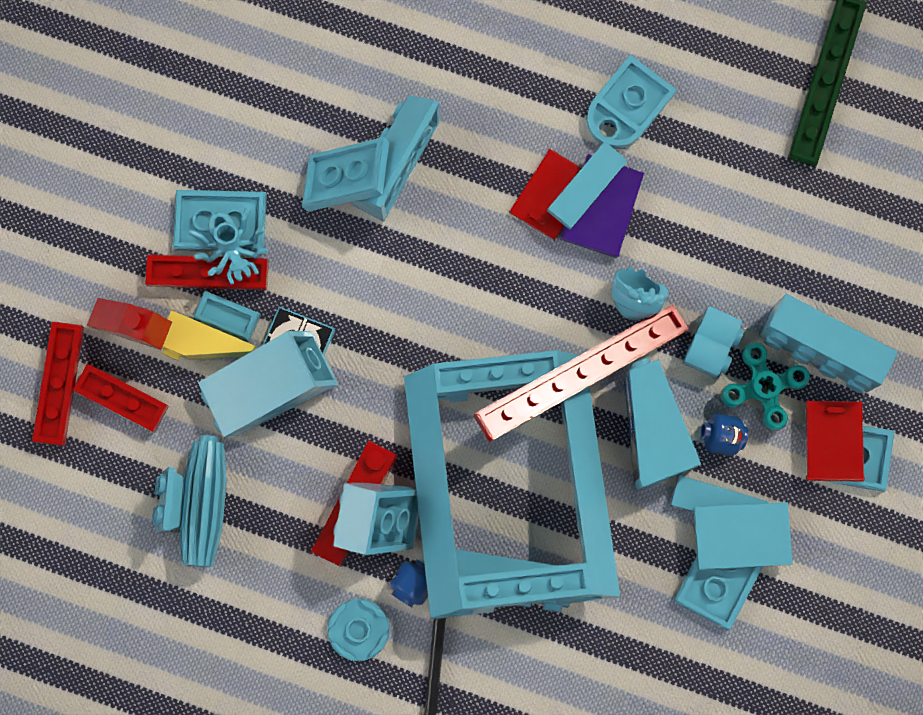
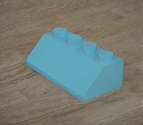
M408 95L404 103L399 102L392 116L395 119L390 129L386 127L380 135V138L384 137L389 141L383 195L352 202L353 206L383 222L386 220L441 121L440 103L435 100Z

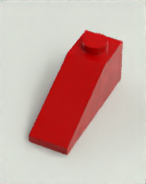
M98 298L87 326L162 350L172 321L154 311L132 304Z

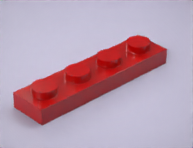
M147 255L145 284L148 287L267 290L269 260L267 258H243L248 262L254 263L259 274L256 275L252 268L249 267L251 271L250 278L244 272H241L242 281H238L233 273L232 279L234 284L231 285L227 277L232 262L229 259L220 274L215 273L213 276H209L208 271L213 267L217 268L223 257H217L211 262H206L203 259L197 260L194 256Z
M60 322L51 323L32 442L65 446L74 395L73 388L76 382L84 326Z

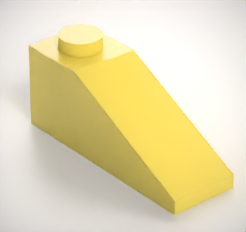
M171 310L167 318L172 321V324L162 347V354L179 361L180 357L188 360L243 357L257 349L250 343Z

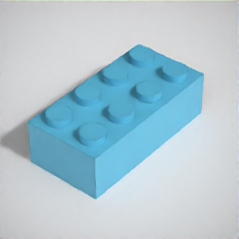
M785 294L775 304L759 334L760 337L765 339L764 343L775 350L785 349L792 353L791 357L794 360L805 365L811 363L819 367L818 371L821 374L832 379L838 377L846 381V386L858 393H863V391L869 392L882 385L898 354V351L788 294Z

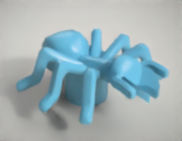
M245 208L239 230L234 225L231 217L226 213L218 212L213 214L209 219L208 227L210 235L215 241L207 240L196 231H189V235L200 240L204 246L217 247L218 249L211 255L205 253L195 254V259L211 262L224 254L218 267H213L208 271L209 276H213L215 273L220 274L228 259L232 261L227 273L231 285L234 284L232 279L233 273L238 281H242L241 272H244L250 278L251 271L249 267L252 268L256 275L259 274L254 263L240 257L243 254L257 259L261 254L268 253L267 248H259L256 252L240 248L241 246L255 244L259 235L265 232L264 227H261L254 232L250 239L240 240V237L246 231L250 208Z

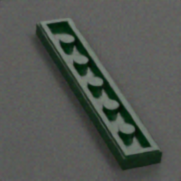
M835 1L787 156L789 160L814 168L818 165L865 12L866 1Z

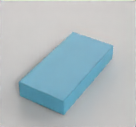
M204 291L193 319L250 342L261 314Z

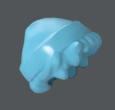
M628 267L626 270L619 269L614 274L611 296L614 299L617 310L623 317L629 320H640L661 311L669 295L668 289L663 284L655 283L646 276V272L643 269L635 272L633 267Z

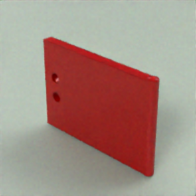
M548 149L546 156L509 213L555 241L564 225L548 213L547 209L582 168L552 149Z
M806 401L807 481L864 482L862 402Z

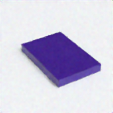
M587 154L584 165L593 155ZM623 166L570 230L564 226L560 240L617 259L644 173Z

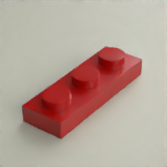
M89 364L85 366L73 388L74 392L154 433L169 408V405Z

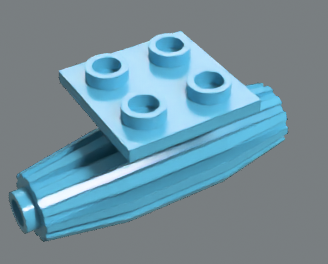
M200 435L199 441H193L184 477L175 472V467H168L160 476L156 477L155 495H160L159 505L153 508L152 526H157L156 533H165L179 527L181 565L213 567L223 528L227 477L224 444L218 442V437Z

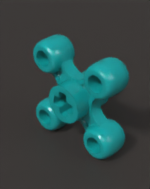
M752 342L742 352L744 363L751 369V380L745 385L728 384L721 390L720 400L727 408H737L748 399L761 403L764 411L762 417L764 426L770 431H779L788 422V414L778 403L779 393L783 389L800 390L809 383L810 373L802 365H793L783 374L771 372L766 365L768 354L765 346L758 342ZM752 350L759 354L758 359L751 357L750 352ZM793 373L800 375V382L794 380ZM763 381L769 382L767 387L770 390L766 393L761 391V383ZM730 391L736 393V401L729 398L728 393ZM772 414H775L779 417L778 424L772 422Z

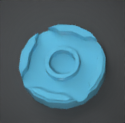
M352 599L342 603L332 613L328 622V636L331 646L340 656L351 661H365L375 657L384 649L389 638L390 624L386 613L376 603L367 599Z

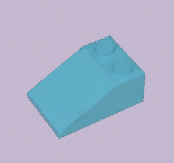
M371 483L344 484V490L340 495L339 517L334 527L335 539L333 546L363 555L413 549L419 519L416 487Z

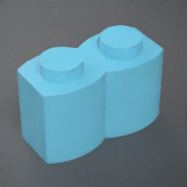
M708 306L682 364L713 378H717L720 372L725 374L732 361V357L728 356L732 345L737 347L744 334V330L740 328L742 320Z

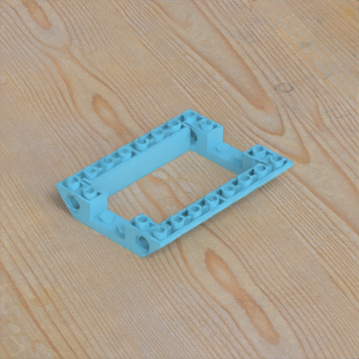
M553 350L435 363L404 376L431 619L494 612L496 607L556 601L557 605L620 598L590 387L560 403L583 563L464 577L458 576L438 401H468V393L521 388L580 355Z

